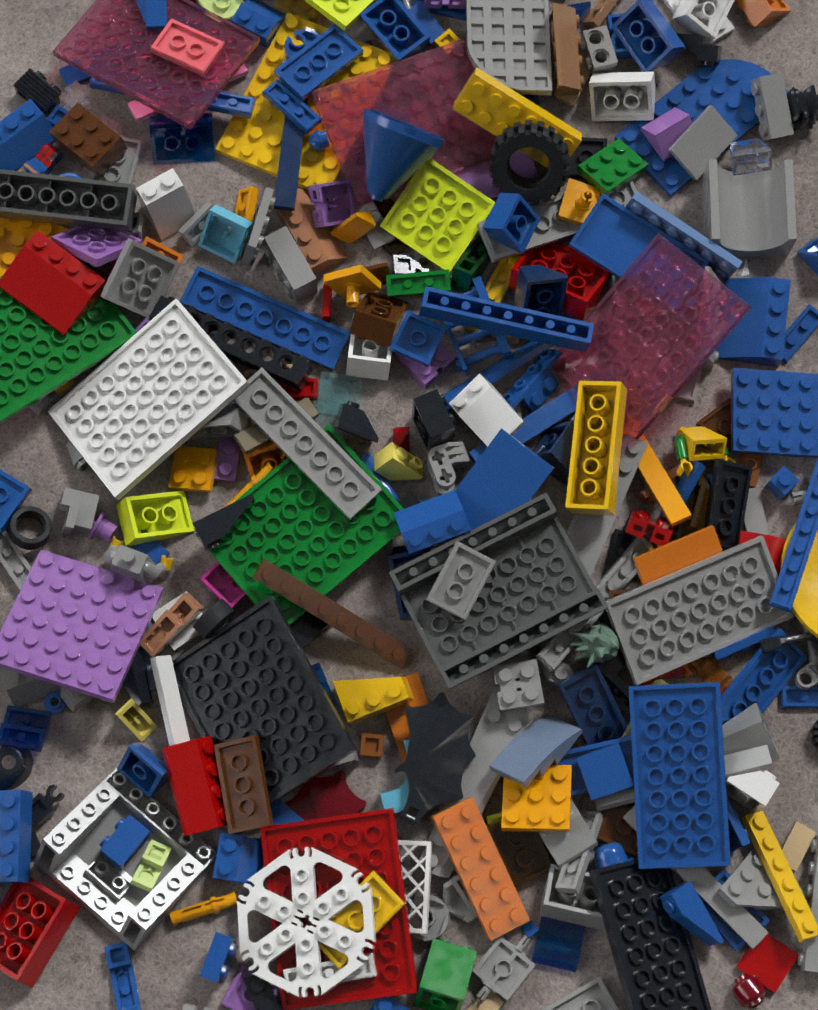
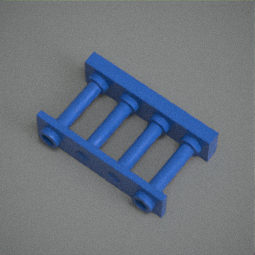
M481 276L473 279L475 286L471 287L472 290L462 293L463 295L490 300ZM444 321L458 356L455 359L459 371H464L466 376L470 375L467 368L468 365L497 353L499 355L503 354L505 360L513 357L504 334L480 329L456 339L452 328L459 326V324ZM488 335L496 336L498 342L494 343V346L463 358L459 347Z

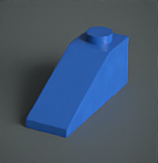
M691 881L678 884L660 896L663 908L670 917L705 944L712 946L724 942Z

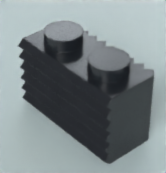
M29 68L14 83V89L25 101L31 99L47 117L63 101L62 91L56 84L52 83L50 85L46 82V77L40 71L34 72Z

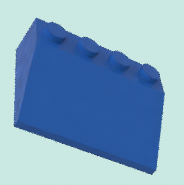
M774 277L724 279L723 292H725L724 304H721L723 319L722 323L719 324L718 330L721 332V338L716 348V351L719 352L718 359L779 367L783 359L791 280Z

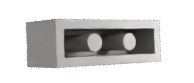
M777 73L751 80V92L756 102L755 112L760 123L759 133L763 141L793 135L794 130L783 74Z

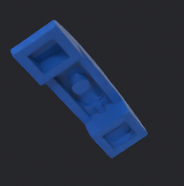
M122 942L104 947L117 1010H142L128 945Z

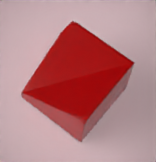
M394 427L393 443L410 452V427Z

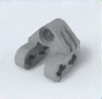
M447 442L429 451L427 469L434 488L439 495L454 490L455 472L471 462L463 442Z

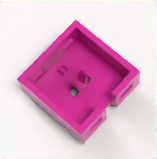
M218 561L200 578L201 582L219 600L224 599L233 610L248 597L238 585L236 587L233 586L236 582Z

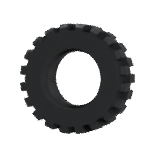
M526 120L525 124L522 125L519 121L514 123L512 128L506 127L503 130V134H499L495 139L490 153L489 175L493 178L492 184L494 187H499V193L520 194L526 202H532L533 206L539 205L540 200L544 202L551 200V195L556 196L560 192V188L564 187L569 174V148L567 143L563 142V136L560 133L556 134L555 128L551 125L548 128L544 127V122L538 121V125L532 124V120ZM525 147L539 149L549 159L548 171L537 178L521 177L510 166L511 155L518 149Z

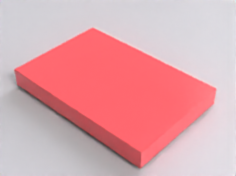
M171 18L150 47V52L205 77L224 50L225 42Z

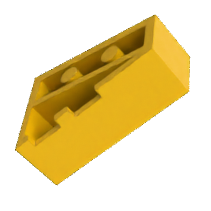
M403 677L333 681L347 722L352 724L415 700L408 680Z

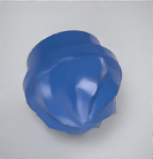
M316 130V132L310 135L309 145L314 150L323 151L326 147L330 146L325 130L320 132Z

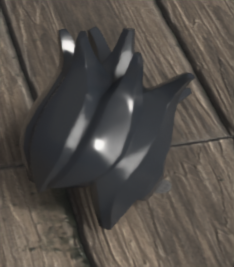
M809 86L804 92L792 87L787 92V100L792 125L796 122L793 130H802L807 123L813 128V124L818 121V95L816 94L815 86Z

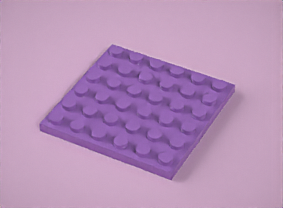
M40 550L0 631V667L114 703L162 597L163 587L151 583L145 584L106 569Z

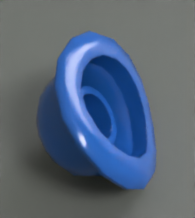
M619 843L604 844L596 849V866L591 870L618 863L624 864L634 860V857H627Z

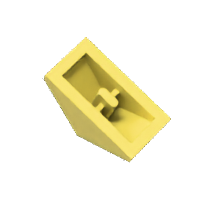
M132 698L115 713L141 742L158 727Z

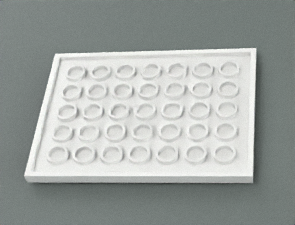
M175 299L47 412L112 495L119 500L243 392L250 383L184 306Z

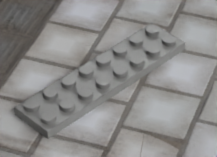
M633 180L612 192L608 197L626 207L637 191ZM563 195L551 198L547 202L541 201L539 205H529L540 217V221L524 252L575 236L581 226L557 219ZM486 220L477 223L478 230L492 263L521 254L493 240L483 229Z
M262 367L247 380L250 385L232 400L350 521L382 492V489Z

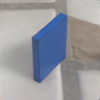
M532 920L521 927L529 939L540 931Z

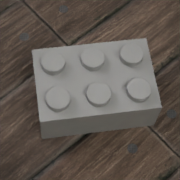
M287 226L265 236V245L262 246L265 252L264 257L269 265L273 264L275 269L273 272L279 282L283 281L285 286L284 292L288 299L293 298L296 304L318 292L317 278Z

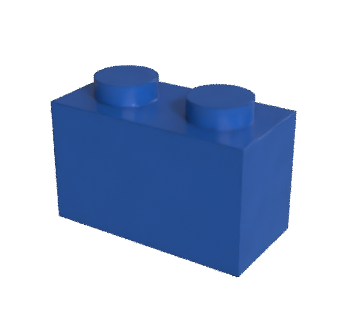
M130 815L126 819L121 818L115 825L114 829L116 831L112 836L107 835L99 845L101 847L100 855L120 871L150 837V831Z

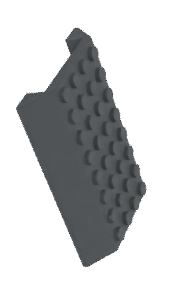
M547 492L389 572L409 615L448 689L609 609L599 588L596 589L560 523L557 511ZM456 541L496 561L466 621L426 600Z

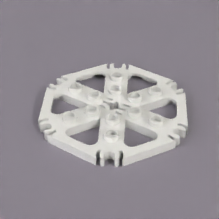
M305 847V854L302 857L299 856L297 848H293V851L289 849L247 880L251 881L255 885L254 887L250 884H244V887L248 888L250 893L247 897L243 895L238 897L240 900L246 901V904L237 901L240 955L249 951V953L242 957L243 961L249 958L254 960L253 965L248 969L254 971L260 967L252 974L298 997H301L300 990L303 997H308L307 992L311 987L314 989V996H319V986H321L322 990L321 995L326 994L366 965V963H362L358 958L369 960L370 957L364 955L363 950L366 947L375 948L373 944L367 942V939L376 943L372 888L363 893V890L368 889L370 884L366 882L360 886L358 880L364 876L363 873L360 872L354 875L359 869L311 847V857L309 847ZM322 862L339 870L342 873V880L317 898L315 865ZM282 866H288L291 871L293 902L265 889L263 885L264 880ZM356 900L360 901L363 905L364 929L360 933H356L329 920ZM252 910H256L283 923L256 943L251 942L249 939L248 914ZM309 915V921L316 925V927L306 925L303 928V922L296 918V916L306 918ZM319 941L346 954L348 957V964L330 978L322 976ZM295 945L297 978L290 982L270 972L268 966L269 963Z

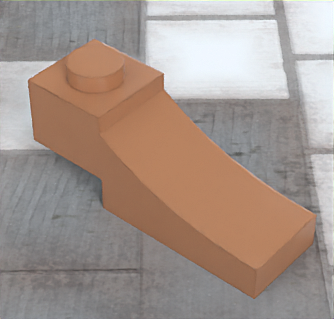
M190 593L183 594L150 627L140 645L152 657H156L205 608Z

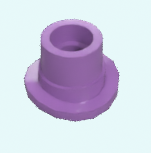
M103 511L97 521H93V528L88 538L94 539L97 537L110 543L113 536L117 534L119 527L111 523L107 519V513Z

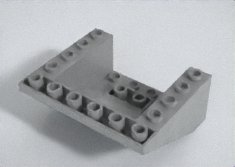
M116 768L43 838L34 863L135 951L214 861L217 852L196 834L184 836L180 820L153 797L149 798ZM130 815L150 831V837L120 871L100 855L101 847L99 845L107 835L112 836L116 831L114 827L121 818L126 819ZM152 839L172 848L154 889L148 892L132 885L131 880Z

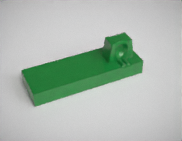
M449 270L386 275L388 298L423 295L426 286L451 292Z

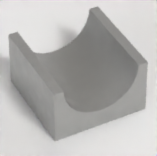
M709 159L701 178L704 236L735 257H788L797 240L793 160H784L777 167L765 171L739 173L722 169L718 166L717 159Z

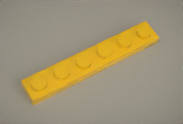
M759 811L745 815L741 820L799 942L818 937V924L764 812Z

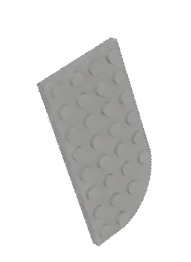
M466 0L467 52L474 68H479L520 95H551L552 74L548 0Z

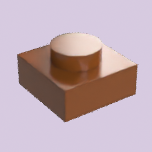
M362 733L360 756L382 758L384 735Z

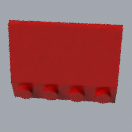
M37 231L22 247L1 277L0 289L65 336L101 297L100 295L106 280L43 233Z
M554 242L525 252L511 269L508 288L516 291L520 266L542 265L568 276V283L562 312L583 321L594 307L611 273L572 248Z
M30 878V883L12 884L0 904V970L18 982L33 988L81 907Z

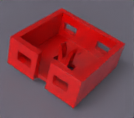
M638 509L637 512L632 510L625 532L639 538H643V535L647 534L651 536L649 542L663 546L669 543L673 527L667 519L658 517L656 520L650 517V513Z

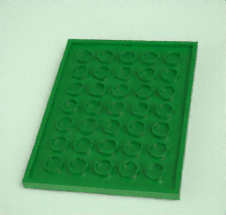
M0 289V425L113 354L137 333L113 302L100 297L69 332L63 336Z
M329 424L323 430L382 489V492L350 521L287 458L236 500L238 501L253 494L255 503L227 540L222 543L223 545L216 550H208L255 605L269 596H274L290 626L307 611L252 578L263 559L326 596L401 533L394 513L404 508Z

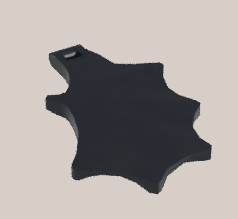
M443 692L439 693L427 705L419 707L406 706L404 708L409 731L408 751L405 761L395 769V773L400 771L406 773L409 793L399 819L416 827L423 815L435 805L463 798L461 787L462 775L466 766L476 756L468 739L469 726L474 719L473 715L457 711L449 704ZM409 807L418 810L416 816L407 813Z

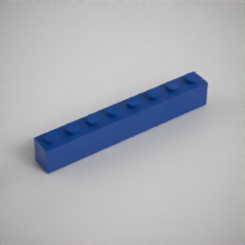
M427 286L422 296L419 316L585 353L591 344L594 324Z

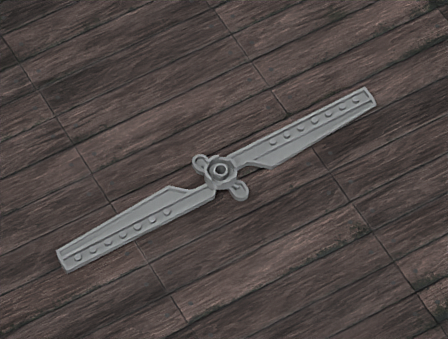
M623 434L615 515L575 514L566 531L590 577L648 445V442L629 434ZM546 640V641H544V642H542V643H540V644H538V645H536V646H534V647H536V648H538V649L540 650V649L546 644V642H547L548 640ZM528 650L514 656L513 659L505 664L537 658L530 657ZM537 659L539 675L544 673L545 678L551 683L557 685L572 676V669L562 661L554 671L549 672ZM500 684L498 687H494L470 743L476 756L466 766L462 775L461 787L463 798L461 800L444 802L441 811L469 797H473L482 814L501 775L491 771L489 765L518 734L524 731L529 722L525 709L500 713L497 700V692L501 691ZM434 825L428 841L433 842L431 874L449 879L454 865ZM425 846L419 861L426 856L427 846Z

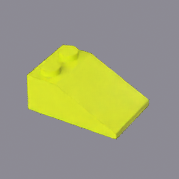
M184 490L129 496L122 499L116 505L125 546H134L154 540L159 541L194 532ZM141 530H147L148 532L141 533Z

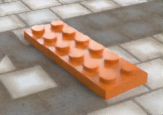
M469 797L431 816L488 940L492 941L530 921L474 798Z

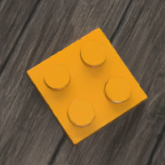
M180 446L174 451L168 487L176 490L212 493L219 451L210 448Z

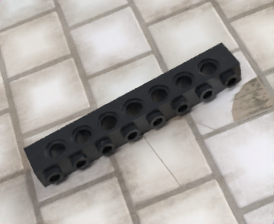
M160 296L149 316L150 320L158 315L175 298ZM191 305L184 306L196 322H199V325L208 336L211 331H218L216 335L209 337L228 359L254 371H258L262 367L273 379L299 391L303 390L313 371L308 358L303 355H298L297 357L291 354L290 350L282 346L277 348L265 338L257 339L247 330H237L229 322H219L209 313H205V315L199 313ZM230 339H236L235 343L227 344ZM255 347V350L253 352H246L248 348ZM267 356H274L271 361H264ZM286 364H293L290 369H283Z

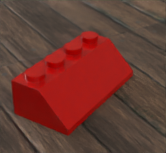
M202 737L162 748L183 835L188 836L227 825L212 737Z

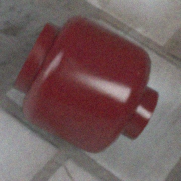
M746 973L734 980L736 984L732 988V993L743 1008L749 1007L751 1010L765 1001L766 990L755 975L747 977Z

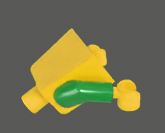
M702 426L680 427L677 430L674 445L677 460L680 461L676 471L679 477H681L684 471L688 477L692 471L693 466L687 459L689 461L722 459L736 463L734 459L728 457L726 437Z

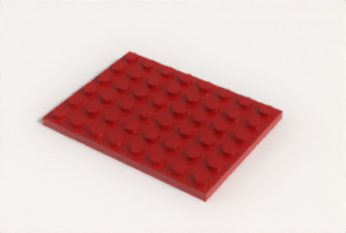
M394 808L260 828L265 866L289 849L293 851V848H297L299 856L302 857L305 854V847H309L311 857V847L359 869V871L354 873L355 875L361 872L364 875L358 880L359 885L372 871H375L406 903L376 934V943L372 940L369 941L375 948L366 947L363 950L364 954L373 953L377 976L339 983L324 995H321L322 990L319 987V996H314L313 988L308 989V997H303L301 990V997H298L290 992L287 993L286 990L279 987L282 1010L418 993ZM322 862L315 865L317 898L342 880V873L339 870ZM282 866L266 878L267 890L293 902L291 871L288 866ZM309 915L306 918L296 916V918L303 922V928L306 925L316 927V925L309 921ZM271 918L272 931L283 924ZM295 945L276 958L278 976L284 978V969L297 967ZM320 949L321 962L331 961Z

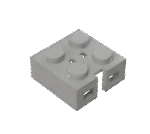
M537 659L497 665L492 668L495 687H498L500 684L501 691L497 692L500 713L544 705Z

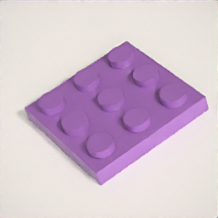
M76 226L51 237V240L65 251L94 267H100L112 260H117L128 238L143 244L142 239L125 231Z

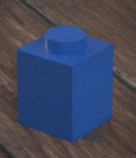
M783 466L768 481L765 487L781 501L800 480Z

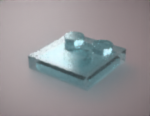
M321 371L318 401L316 404V410L319 412V415L336 417L341 403L347 404L348 400L360 405L363 378Z

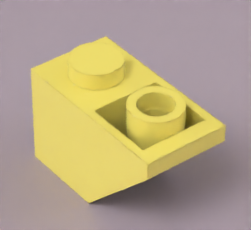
M393 442L374 454V471L388 480L423 478L422 461Z

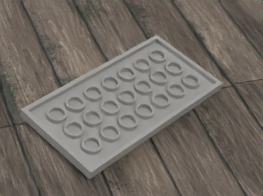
M763 536L753 538L606 601L609 609L606 610L635 685H639L713 653L771 625L775 626L793 618L792 612L789 613L769 606L778 574Z

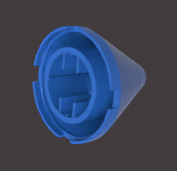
M365 108L362 120L367 192L371 194L370 198L382 202L383 199L387 200L442 148L445 139L387 114Z

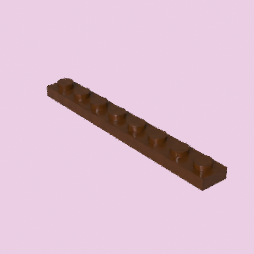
M265 559L262 560L252 577L254 580L401 669L413 649Z

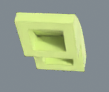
M151 839L142 856L141 863L131 880V884L151 892L159 879L172 848Z

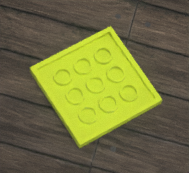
M430 158L414 174L380 227L441 269L449 270L450 273L453 266L479 231L477 223L488 218L495 202Z

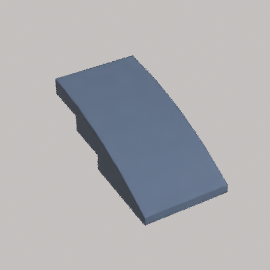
M546 714L518 734L500 752L489 767L491 771L527 787L537 774L542 776L552 762L558 764L583 731L576 726Z

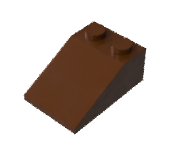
M375 291L367 293L355 310L349 333L358 339H368L374 341L379 346L390 347L409 302L394 297L388 298V295Z

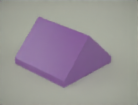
M675 107L642 126L641 131L664 162L673 156L668 149L692 124V120L689 114Z

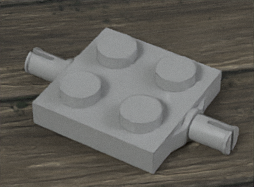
M523 935L517 945L509 943L500 936L472 970V973L484 985L476 995L479 998L485 992L480 998L482 1002H484L490 992L498 994L507 1002L535 967V964L523 952L531 942L528 938L522 945L527 936Z

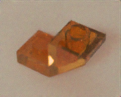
M712 653L690 663L704 683L720 682L721 695L733 682L730 674L719 666Z

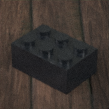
M437 389L414 398L412 406V418L428 453L436 446L453 442L454 432L456 431L455 426L457 425L453 414H448L446 406L448 404L443 394L440 395Z

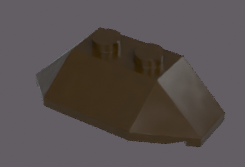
M703 474L685 503L692 514V518L678 524L674 541L704 528L710 486Z

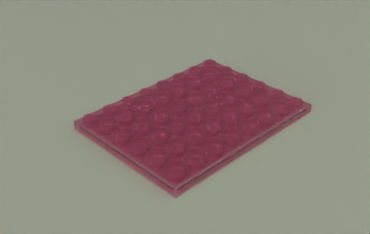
M95 0L53 50L54 56L190 130L260 43L259 36L190 0H167L168 22L172 18L225 42L224 50L205 77L150 52V47L163 29L146 28L136 0Z
M463 39L311 92V98L319 116L322 118V124L346 180L351 179L350 185L357 206L375 201L370 198L371 194L367 192L362 120L365 108L387 114L445 139L442 148L431 159L452 173L489 160L491 149L497 136L453 110L454 101L475 70L469 59L467 47ZM412 175L395 193L403 191L414 175Z
M658 233L584 320V322L594 324L591 344L586 353L561 347L559 350L563 354L551 368L577 390L579 381L622 382L627 388L623 430L637 441L752 307Z

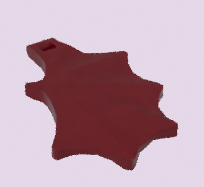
M340 770L332 776L314 777L301 786L294 798L285 802L304 821L358 813L367 804L365 800L357 797L349 789L344 770Z

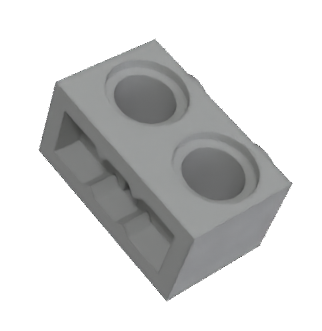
M607 25L583 31L580 49L582 52H585L587 70H590L591 74L616 71L618 60ZM596 40L599 44H592L590 41ZM600 58L603 59L605 62L599 63L596 61V59Z

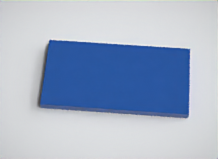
M602 193L568 245L673 314L677 313L705 266L710 262L604 193Z
M503 428L500 429L455 490L471 530L529 502L554 470L553 466ZM461 535L455 536L453 538H450L437 544L441 546Z

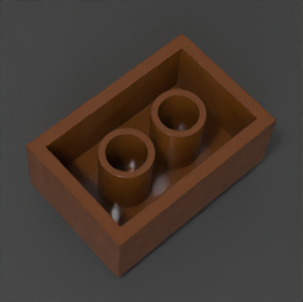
M78 102L49 131L56 144L98 178L128 149L120 135Z

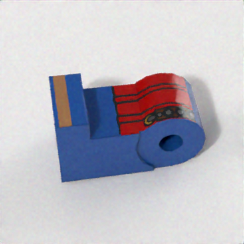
M47 143L31 161L28 160L23 165L24 171L49 175L62 160L63 153L52 144Z

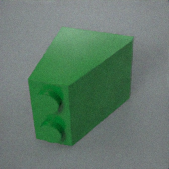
M433 938L414 1007L424 1010H461L477 951L467 946L450 944L444 939L437 940Z

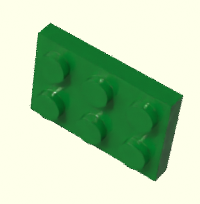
M617 139L579 164L576 171L599 192L608 196L647 170L649 164L622 140Z

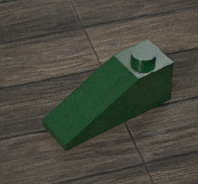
M481 235L476 238L453 266L451 287L467 292L472 290L471 287L475 286L473 279L478 276L482 277L491 259Z

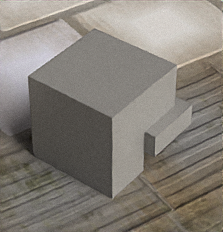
M67 487L64 488L58 511L66 512L61 534L70 536L72 531L86 535L89 534L92 529L99 495Z

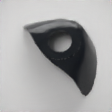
M11 733L0 749V790H13L27 780L33 767L30 749L16 733ZM7 755L13 756L16 760V764L12 769H5L2 766V759Z

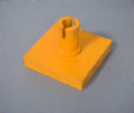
M569 178L557 219L581 226L602 193L592 185Z
M361 264L323 275L324 283L343 299H346V306L349 308L358 307L360 304L359 295L381 290V281Z

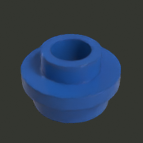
M50 692L44 699V706L50 713H60L66 707V703L60 697V692ZM57 698L59 700L58 705L52 706L51 701Z

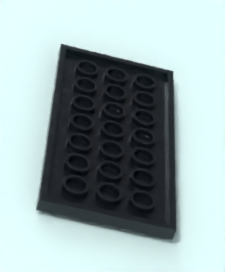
M634 859L624 864L618 863L589 871L628 1010H712L690 933L670 917L664 910L660 896L676 886L671 868L639 869L638 859Z

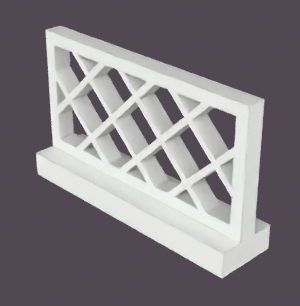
M398 840L399 845H402L407 851L401 857V862L410 855L417 863L409 872L402 866V871L405 873L404 881L409 878L416 886L406 895V901L414 909L408 916L409 920L416 913L422 918V929H415L409 923L410 932L428 934L433 842ZM418 846H427L426 856L419 861L412 852ZM421 867L425 872V879L418 884L411 875ZM419 890L423 894L424 900L416 907L410 900V897Z

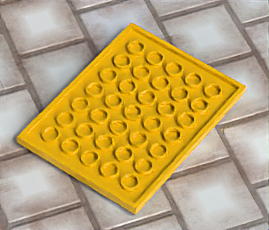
M287 12L243 95L256 99L251 119L233 115L215 148L217 153L277 177L285 115L262 96V91L277 79L274 75V70L282 64L285 58L284 43L288 36L292 39L294 45H302L303 42L295 39L294 31L304 30L307 27L321 35L329 28ZM351 38L363 49V55L308 97L307 106L322 118V122L308 134L304 133L298 179L299 187L308 190L310 185L337 181L363 130L362 116L365 108L374 109L398 62L391 53ZM316 130H319V132L325 130L330 146L326 147L323 151L314 150L309 145L310 135L316 132Z

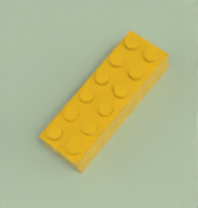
M477 67L454 101L453 110L495 136L502 135L506 127L512 128L516 122L520 121L522 125L525 124L526 120H532V124L538 125V121L544 122V127L546 128L550 125L554 127L555 133H560L564 138L563 142L567 143L570 157L582 141L581 132ZM532 147L518 149L549 168L548 157L539 149Z
M579 381L565 508L571 514L615 515L627 388L622 382Z

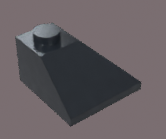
M349 400L347 404L341 403L332 427L367 441L378 443L379 438L365 412L359 409L360 405Z

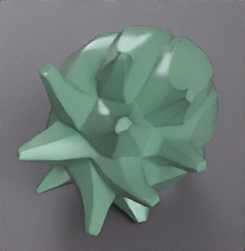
M608 624L593 625L583 633L574 632L581 639L570 645L578 646L579 648L576 651H583L575 659H589L587 668L592 663H604L617 655L619 641Z

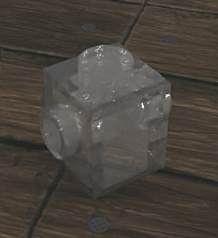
M77 81L72 85H68L59 97L62 107L67 111H70L77 102L89 110L94 102L91 89Z

